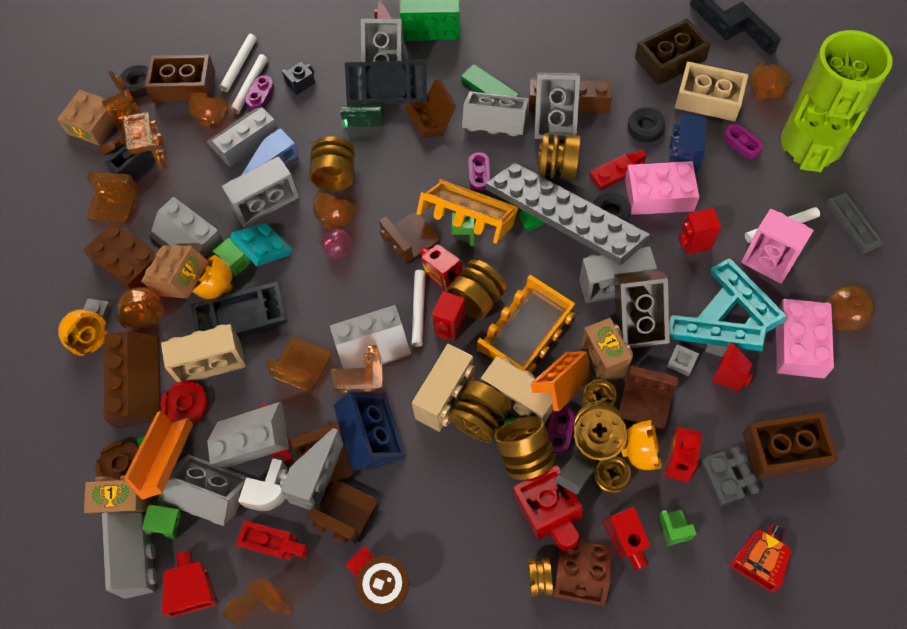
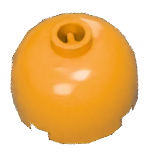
M213 255L207 260L208 264L192 290L195 295L203 299H215L222 294L227 295L233 287V284H231L233 278L232 270L229 264L220 257Z
M86 309L74 310L68 313L59 324L58 336L60 342L73 354L84 356V353L89 351L93 353L104 343V334H107V331H105L106 321L95 312Z
M652 420L632 425L627 430L626 444L622 449L623 457H628L630 463L640 470L662 469L661 458L658 459L657 456L660 449Z

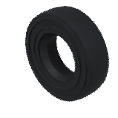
M133 65L121 73L119 84L127 96L139 98L148 95L145 88L148 67L145 65ZM134 78H145L139 85L133 86L130 84Z
M649 107L635 110L628 120L629 134L640 142L656 141L662 136L665 129L664 116L658 110ZM641 120H649L653 122L654 128L645 130L640 128L638 123Z
M606 192L594 200L593 204L602 209L606 205L616 206L619 210L616 216L626 222L628 221L630 204L621 194Z

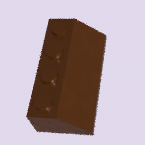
M530 77L529 111H535L537 77ZM580 78L578 112L609 113L612 100V81L610 79Z
M128 330L104 334V420L114 429L152 423L157 412L161 411L159 337Z

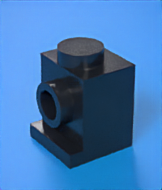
M301 61L287 71L285 69L282 70L285 84L296 95L315 84L313 76L315 72L310 64L305 65Z

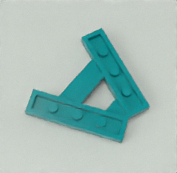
M729 258L711 268V275L723 288L698 318L671 315L669 321L670 339L728 347L731 343L740 349L763 352L766 332L786 322L787 316ZM737 303L751 316L745 324L723 322Z

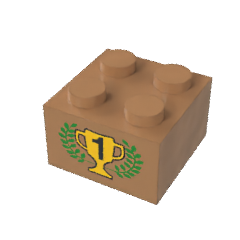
M79 89L57 120L68 135L100 146L119 121L121 115L113 101Z
M163 245L157 251L151 266L146 269L145 276L141 282L160 297L188 298L206 268L208 261L192 246Z
M611 318L585 327L581 342L582 351H588L590 366L596 378L604 379L608 382L625 377L633 357L630 346L625 344L621 338L622 333L617 324L614 325Z
M125 475L120 476V479L107 476L95 477V482H85L84 513L102 515L105 512L146 513L148 504L152 505V497L141 499L125 482Z

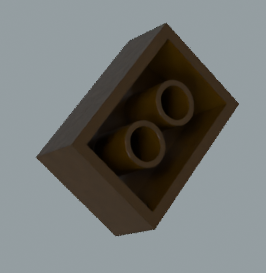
M686 18L639 41L635 60L658 85L684 72L687 61L697 64L706 61L711 43Z
M661 269L614 274L616 324L621 330V338L624 343L628 344L630 348L669 344L668 277Z

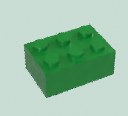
M400 0L403 41L460 40L459 0Z

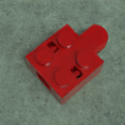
M556 465L546 473L514 486V498L538 541L551 534L561 550L569 551L573 550L579 543V532L574 522L582 519V505L573 492L556 483L555 480L561 471L558 465Z

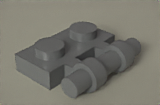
M739 446L730 449L733 456L732 459L728 460L724 451L701 458L699 461L720 507L744 499L743 488L748 487L751 495L761 492L757 485L759 481L756 475L752 474L747 464L749 460L746 454H742ZM738 467L743 479L737 480L732 468Z

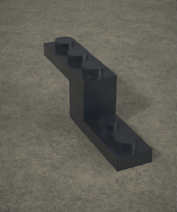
M713 0L690 1L691 7L725 40L745 31L769 55L776 52L781 38L743 1L725 11Z

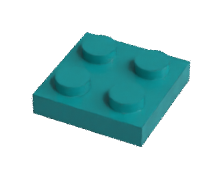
M267 223L231 233L230 240L256 266L291 255L292 248Z

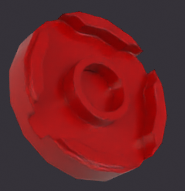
M185 380L177 382L171 386L172 388L168 392L164 393L161 401V410L172 423L189 418L195 424L203 418L208 410V394L202 386L194 381Z

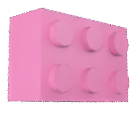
M693 161L628 165L625 184L630 204V215L695 211L699 200V193Z
M770 209L757 229L741 263L782 284L814 230L803 223L785 216L781 212Z
M783 299L778 308L787 316L786 322L776 327L777 373L825 379L834 368L831 304Z

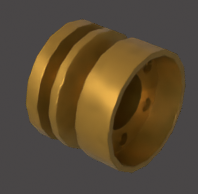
M544 132L538 156L540 176L545 178L546 168H550V178H554L556 169H561L562 179L576 180L580 136L567 134L564 144H559V135L555 133L554 143H549L550 133Z
M335 136L319 138L313 142L310 156V182L315 187L326 191H341L350 187L354 181V146L349 141Z
M473 259L468 262L466 268H463L461 276L456 277L447 287L446 292L464 298L465 314L481 320L492 309L493 303L497 302L501 295L506 292L507 285L494 268L480 260Z
M471 380L466 384L460 398L463 402L455 403L454 410H451L448 419L464 434L481 442L491 443L495 432L500 428L498 422L505 420L512 404L495 388L485 383Z
M602 401L587 403L579 409L574 418L575 442L585 456L603 461L615 457L624 448L627 440V430L622 414L615 406ZM597 423L602 424L601 432L596 430Z
M536 416L517 418L501 426L496 431L494 438L500 454L503 455L502 460L510 478L515 480L535 478L546 473L555 465L557 458L553 451V446L548 440L549 435L542 418Z

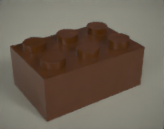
M209 54L151 56L145 88L152 102L211 101L215 68Z
M115 220L83 249V252L94 265L135 297L147 287L141 281L145 276L146 269L154 261L157 252Z
M822 412L750 423L743 432L757 479L828 469L839 460Z

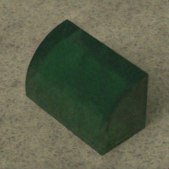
M382 103L341 105L340 114L343 127L383 126L384 107Z

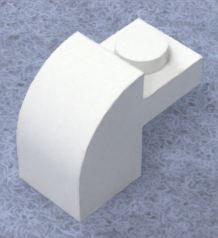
M272 459L265 482L246 478L238 500L244 508L269 511L277 508L284 502L286 498L281 492L280 482L285 473L288 474V470L283 461Z

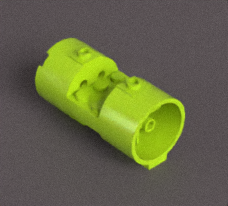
M845 30L832 34L823 42L781 134L783 150L788 151L794 157L793 161L800 164V169L822 172L824 167L839 160L892 67V55L888 47L877 37L862 31Z

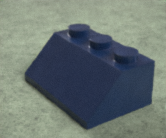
M348 392L333 405L352 470H372L406 457L386 393Z

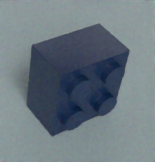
M680 114L678 123H674L673 135L670 136L669 148H672L669 153L668 163L693 161L695 176L705 152V116Z

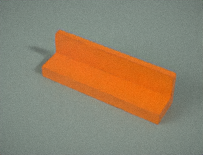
M588 351L565 352L531 383L532 393H551L553 410L560 411L592 378Z
M163 411L157 412L124 477L125 482L141 499L163 493L193 426L189 418L172 423Z

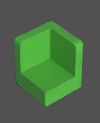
M452 213V235H470V246H474V218L465 216L464 223L460 227H456L453 223L455 213Z
M227 238L213 250L217 257H220L229 264L234 276H237L251 264L250 259L230 238Z
M148 504L142 529L144 531L163 533L166 538L176 539L182 514L179 509Z
M664 510L658 515L667 546L692 540L696 535L693 524L687 525L682 510L670 513Z

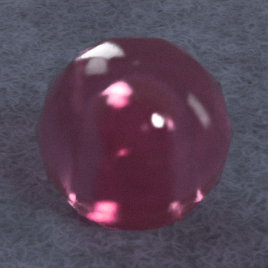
M339 229L329 230L321 240L324 251L333 259L344 258L349 253L352 245L350 236L345 231Z

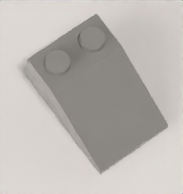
M332 428L290 467L288 474L285 473L283 475L280 488L289 503L311 510V508L319 509L344 445L337 429Z

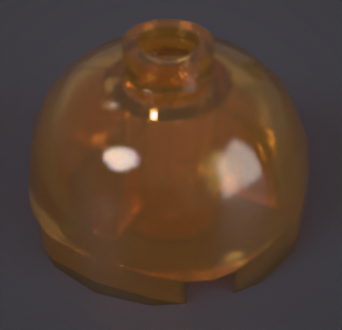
M758 62L749 77V85L753 93H755L754 96L761 101L781 98L793 83V80H789L791 75L775 64L769 67L765 66L766 62Z
M195 92L190 94L188 101L189 114L195 121L199 122L200 127L210 129L211 126H218L226 120L229 114L230 103L227 100L215 95L214 98L207 97V93Z
M318 192L313 203V213L322 222L321 226L329 230H333L334 227L342 228L347 226L355 216L357 206L344 199L342 201L336 199V196Z
M841 286L834 290L825 302L831 304L832 325L842 331H847V329L859 331L868 325L875 313V303L872 296L860 286Z
M145 287L127 290L120 296L117 302L119 323L124 328L126 326L132 327L133 331L146 330L158 324L157 320L160 316L163 318L165 308L157 293Z

